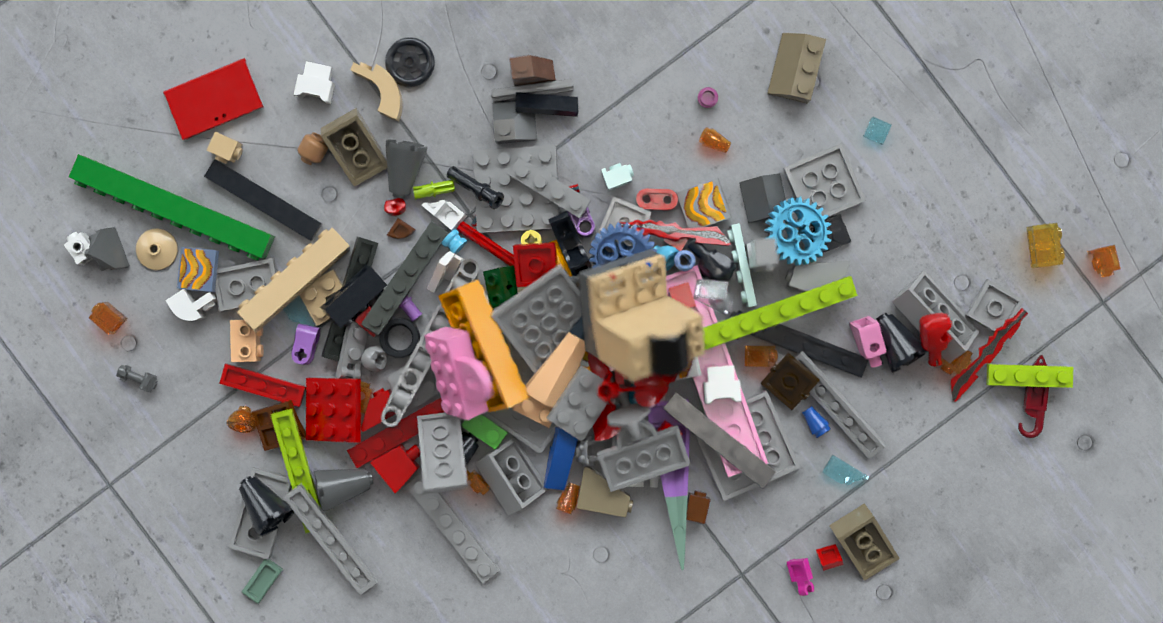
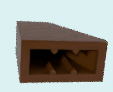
M533 55L509 58L514 86L556 81L553 60Z

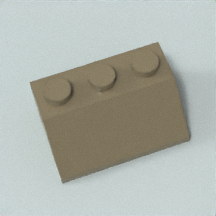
M782 33L767 94L808 104L812 98L826 39L809 34Z

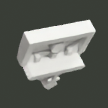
M451 251L445 254L438 262L427 289L434 293L444 278L451 282L464 259Z

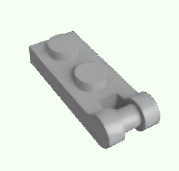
M355 321L349 324L345 330L337 367V378L360 379L361 358L364 353L368 332ZM348 363L352 364L351 369L347 368Z

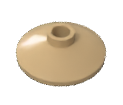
M150 229L144 232L137 241V257L149 269H165L177 257V242L173 235L166 230ZM154 245L158 247V250L155 253H153L151 250L152 246Z

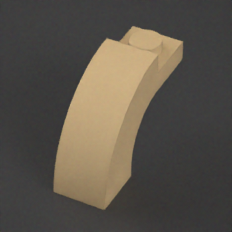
M353 62L350 69L351 72L376 84L380 90L381 102L377 111L399 122L403 109V100L399 86L393 77L378 64L371 71V66L360 62V65Z

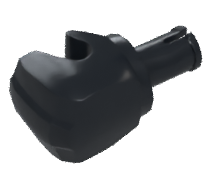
M694 239L688 245V248L700 259L698 267L704 278L708 277L710 282L716 287L729 282L736 269L734 262L716 249L709 251L702 243H695L696 239Z

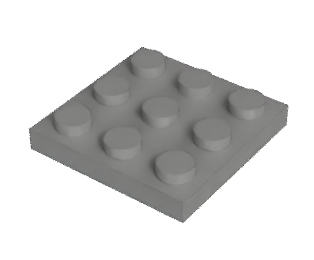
M842 143L783 168L795 198L801 197L802 202L809 198V205L817 202V210L823 207L822 216L828 215L829 217L866 201Z

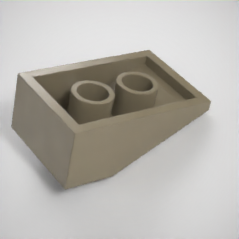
M357 108L320 128L321 137L354 187L387 169V159Z
M865 503L829 525L864 581L900 559Z

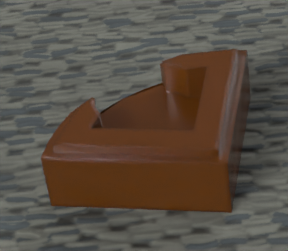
M397 218L387 236L403 239L412 235L416 229Z

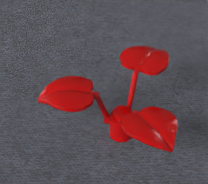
M588 352V363L591 372L602 379L607 377L599 385L597 393L608 404H606L593 424L595 441H603L615 437L621 428L609 425L607 416L616 409V405L610 399H616L620 392L635 391V400L639 405L653 407L660 403L666 395L668 386L661 376L651 372V375L635 380V387L620 388L617 383L609 382L613 376L611 371H615V369Z

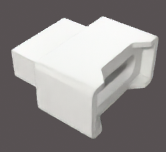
M306 61L303 75L298 74L293 95L298 98H303L306 95L318 97L325 101L326 104H331L335 83L331 81L333 68Z
M734 365L707 367L708 382L703 383L705 404H710L714 399L731 398L735 402L742 401L740 380H735Z

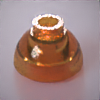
M239 406L238 410L230 414L226 422L230 429L240 433H249L256 429V420L251 413V408L247 406Z

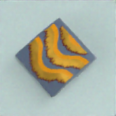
M181 247L177 288L215 292L219 251Z

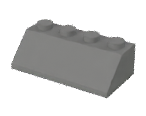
M924 270L907 284L892 301L896 308L905 315L918 331L919 320L925 315L946 313L949 316L952 325L951 329L947 332L952 340L948 343L947 348L941 351V357L948 363L965 353L980 332Z

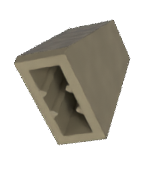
M584 466L577 509L627 517V512L631 513L633 506L630 494L622 489L611 492L604 476L590 466Z

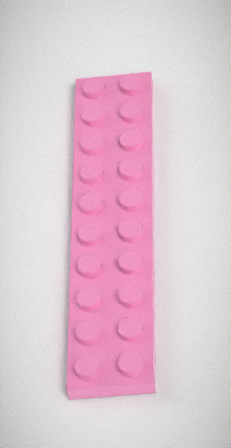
M697 265L688 271H679L666 276L667 296H669L668 288L689 282L696 307L692 310L703 316V327L718 322ZM725 343L704 350V355L698 357L702 375L692 378L706 416L759 459L768 464L742 389V401L735 402L731 398L714 399L710 404H705L703 383L708 382L707 367L732 366L733 363ZM734 369L735 380H738V377ZM720 455L728 477L742 473Z

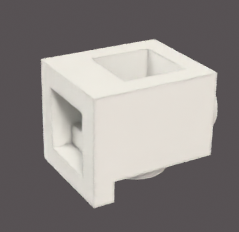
M74 232L66 238L68 242L64 244L77 265H86L93 259H88L84 255L85 250L89 249L90 245L89 237L86 233L80 232L78 234ZM78 244H80V245H81L80 250H77V248H76L75 246H77Z

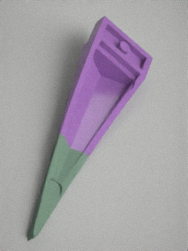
M660 401L656 406L649 407L648 422L655 427L656 431L664 420L674 426L678 425L679 430L683 433L681 437L689 458L690 430L663 410L668 401ZM689 466L660 475L682 571L685 566Z

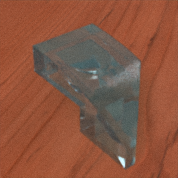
M300 295L283 309L292 322H299L312 327L316 325Z
M834 455L831 456L822 473L840 484L844 483L846 485L869 478L866 474Z

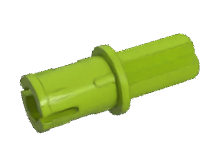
M452 180L438 183L431 181L430 184L414 186L415 200L431 196L435 198L439 194L454 192V182Z

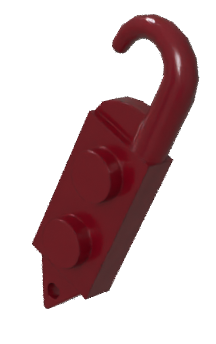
M1040 355L1033 365L1047 366L1043 355ZM1026 386L1023 405L1024 412L1028 416L1036 418L1034 430L1031 432H1026L1023 429L1022 423L1018 424L1019 432L1026 438H1035L1043 430L1049 387Z

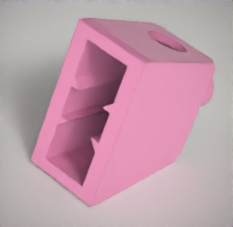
M870 316L849 322L860 355L869 359L871 367L882 365L881 355L886 353V347L879 322Z

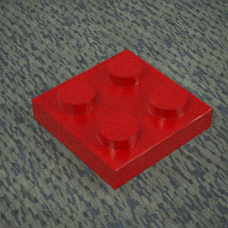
M556 242L513 245L517 287H528L558 266Z

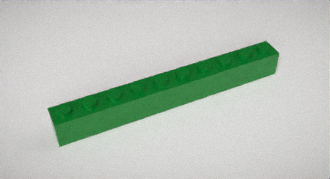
M79 154L69 174V178L75 180V185L86 188L87 185L93 187L94 193L106 196V193L112 195V200L121 204H125V202L133 204L131 208L140 212L148 210L152 212L151 216L163 221V218L171 220L170 224L182 229L183 226L190 228L189 232L201 237L202 234L209 236V241L219 245L221 242L229 244L228 249L238 253L240 250L248 252L247 257L257 261L259 258L266 259L275 238L274 235Z

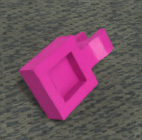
M808 558L787 561L791 581L797 582L799 595L807 596L808 592H814V585L809 581L813 579Z

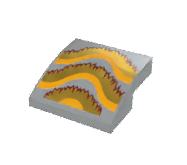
M719 178L676 193L688 228L706 227L732 218Z

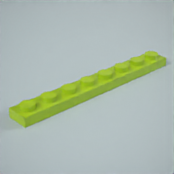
M847 276L703 327L704 350L856 297L858 295L852 277Z

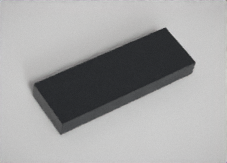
M516 92L515 112L578 117V97Z

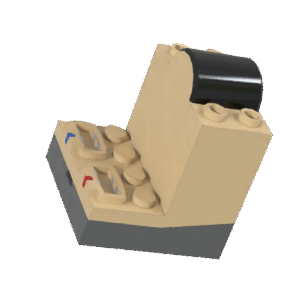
M649 249L579 272L585 350L631 381L651 374L663 377L678 375L690 366L691 359L704 355L703 316L667 296L666 266L663 255Z

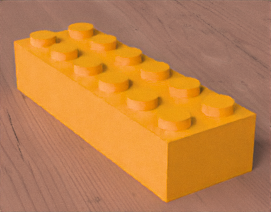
M479 280L439 295V300L451 328L468 331L475 360L480 362L488 373L492 385L491 397L486 400L488 412L507 409L528 399L526 387L519 377L518 368L510 355V349L502 337L501 328L491 316L493 309L487 302L484 288L479 283Z

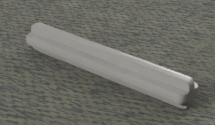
M565 79L493 89L492 99L495 102L515 99L516 92L546 95L570 92L574 90L573 80Z

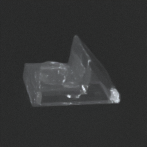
M699 279L696 282L694 299L724 315H728L732 310L734 295L727 291L728 282Z

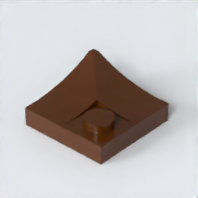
M292 400L252 411L264 451L280 447L271 418L272 413L293 409L301 440L306 438V430L298 418Z

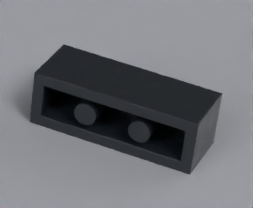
M365 265L320 308L336 326L340 328L343 326L347 327L353 322V317L358 312L361 313L366 310L369 302L382 294L387 284L371 266Z

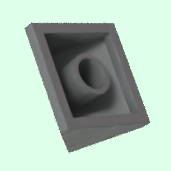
M780 173L763 175L739 182L748 223L771 218L768 214L772 211L775 212L773 207L776 205L781 206L780 202L786 201Z

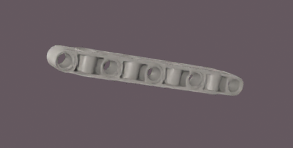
M472 258L465 259L445 292L473 282L479 272L478 262ZM466 264H473L475 272L472 274L466 273L464 270ZM441 302L437 306L382 412L381 418L386 426L393 427L400 422L431 365L430 354L425 347L424 335L445 326L451 327ZM408 374H414L417 377L416 384L412 386L407 385L405 377ZM393 411L397 414V420L394 423L386 422L385 414L387 412Z

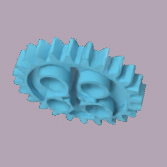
M792 197L787 202L785 200L780 202L781 206H774L775 212L772 211L768 214L772 219L765 221L770 227L764 229V231L770 233V236L765 239L776 238L777 254H781L780 261L787 258V264H792L794 261L795 266L801 265V262L803 265H807L809 261H817L816 257H822L821 251L828 250L825 243L831 242L827 238V235L832 234V231L827 230L831 223H825L828 215H821L823 207L817 210V202L809 205V198L802 202L801 197L796 198V200ZM792 212L797 214V222L793 220ZM809 224L814 226V233L810 231ZM782 230L787 232V239L782 237ZM799 241L804 243V251L800 249Z

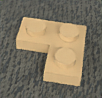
M335 270L320 276L300 294L316 326L330 320L320 307L327 301V297L333 295L342 287V283Z

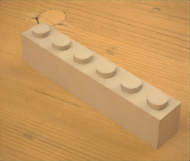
M333 227L329 231L326 229L318 236L319 240L314 244H308L302 250L303 254L301 256L292 258L286 264L287 268L284 271L276 272L270 278L271 282L267 286H260L254 292L255 296L250 301L246 299L238 306L239 310L237 313L255 333L262 329L350 250V245Z

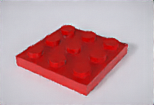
M306 378V440L361 442V379Z

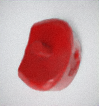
M403 198L387 200L384 204V211L391 216H399L406 211V203Z

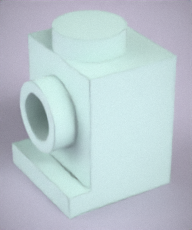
M621 163L609 167L610 171L606 172L605 168L601 169L608 191L631 183V177L634 176L630 164L621 166Z

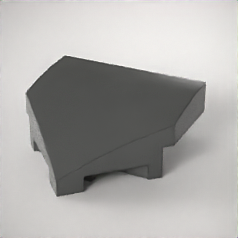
M116 227L100 229L95 234L89 236V249L85 250L84 255L88 259L93 258L98 263L101 271L106 269H124L130 266Z

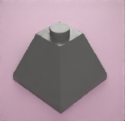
M515 100L492 102L496 144L538 140L535 114L515 112Z

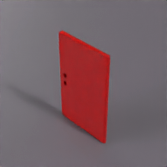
M245 58L163 91L183 141L264 107Z

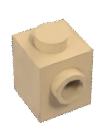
M215 132L206 151L215 154V159L225 164L228 161L235 163V160H238L242 155L243 149L241 147L243 144Z

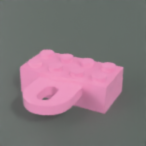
M445 326L424 335L426 339L425 347L430 354L431 369L435 373L436 387L441 395V406L444 412L469 420L488 411L486 400L491 397L492 385L485 368L480 362L475 360L468 331Z

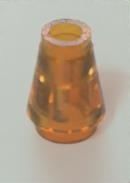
M706 127L699 138L702 146L724 153L728 151L731 142L714 128Z
M569 482L556 502L558 504L556 509L572 515L573 510H576L580 486Z

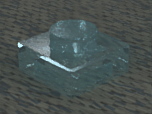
M871 117L863 137L882 145L892 125Z

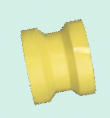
M528 230L523 233L521 244L542 243V238L538 232Z

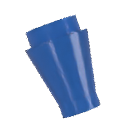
M813 406L802 412L812 435L814 434L816 438L831 429L828 426L830 423Z

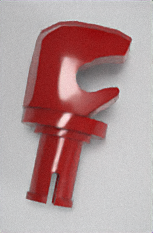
M946 313L928 314L919 320L920 339L923 348L928 351V364L930 366L936 367V361H938V366L942 364L941 351L945 350L948 343L952 340L947 332L951 329L952 323Z

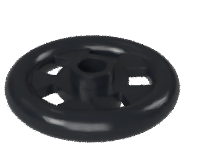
M413 37L402 38L396 41L389 48L385 58L387 72L397 84L405 87H415L426 82L432 75L435 66L434 54L431 48L424 41ZM415 46V52H406V47ZM396 52L402 54L399 62L394 61ZM425 54L426 63L420 64L419 55ZM412 58L413 64L407 65L406 60ZM400 67L407 72L403 77L396 72ZM419 68L422 74L414 78L412 72Z

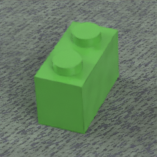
M483 414L465 420L461 425L495 450L508 433V431Z

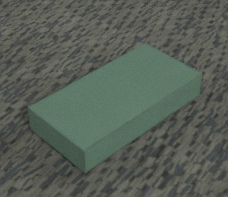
M264 559L242 590V593L259 604L283 571V568L270 559Z

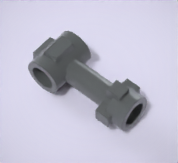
M121 365L116 376L120 380L125 382L127 379L140 383L139 389L151 393L152 389H155L158 382L156 381L157 376L147 372L142 376L132 372V367L128 365Z

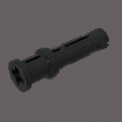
M455 166L450 167L447 171V178L475 194L477 200L488 203L490 208L495 210L502 204L504 194L491 189L489 184L478 182Z

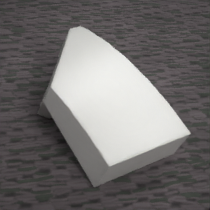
M445 200L422 204L424 208L452 231L457 229L459 224L467 217L455 205Z

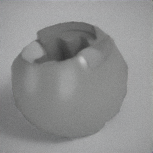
M379 346L368 347L361 358L363 367L371 372H379L384 369L388 360L386 352Z

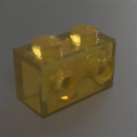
M1058 223L1026 227L1031 268L1062 265L1065 253L1060 244L1062 231L1058 227Z

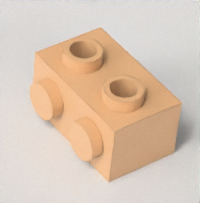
M230 320L231 362L261 361V357L264 355L263 345H260V336H263V328L255 333L244 320Z

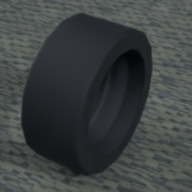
M407 319L390 320L379 335L382 349L388 355L395 358L411 355L420 340L417 326ZM404 326L410 330L412 342L408 348L396 350L390 346L388 334L393 327Z

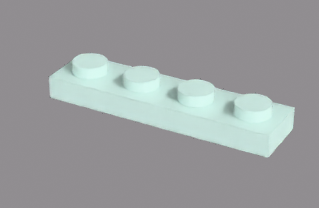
M740 223L729 226L730 230H727L729 243L733 242L732 259L734 263H737L739 271H736V278L738 284L741 283L743 291L740 292L742 304L746 303V307L756 306L757 303Z

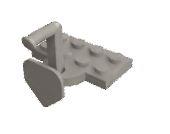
M618 385L620 388H627L625 385ZM620 392L618 398L622 408L611 412L607 416L610 426L621 427L616 437L617 446L597 452L610 491L612 492L691 465L678 425L657 432L651 423L642 420L650 413L649 407H643L638 403L631 405L627 392Z

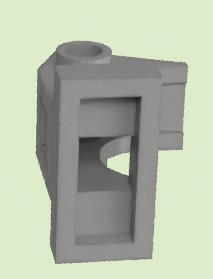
M617 435L603 441H595L593 436H586L583 441H577L574 453L576 462L582 463V466H594L595 461H599L598 455L592 456L591 445L604 444V450L617 446Z

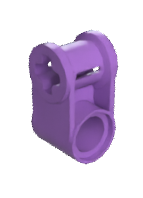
M588 207L581 218L568 212L577 233L581 237L588 238L593 235L595 225ZM584 222H588L592 226L591 230L587 233L580 230V225Z
M298 324L291 354L295 363L307 365L313 361L320 338V328ZM304 352L307 354V357L302 358L299 356V353Z

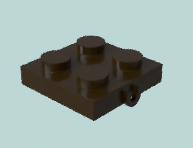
M788 352L777 365L774 364L770 368V372L760 384L792 411L802 400L805 401L808 398L809 392L819 383L820 379Z

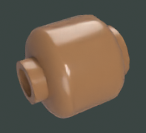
M312 132V134H306L303 137L297 151L304 163L312 165V163H321L328 150V146L320 134Z

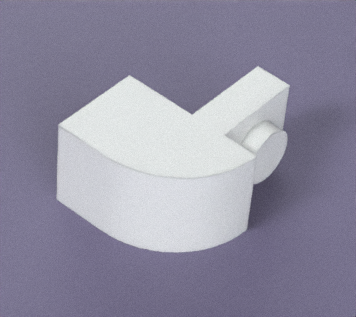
M182 289L165 301L172 312L180 319L198 321L206 318L202 310L206 312L215 306L214 302L217 301V296L215 292H209L195 300L189 290Z

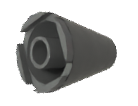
M388 139L385 146L389 192L393 193V197L405 198V195H410L428 147L409 141L398 142L397 144L396 140Z
M366 469L314 471L323 511H328L370 490V485L374 484L371 472L367 473Z

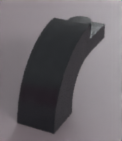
M566 211L548 219L572 275L579 276V272L591 269V263L568 212Z

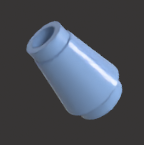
M688 250L678 252L674 259L676 267L681 271L692 269L695 265L693 253ZM684 257L687 259L686 265H682L680 263L681 258Z

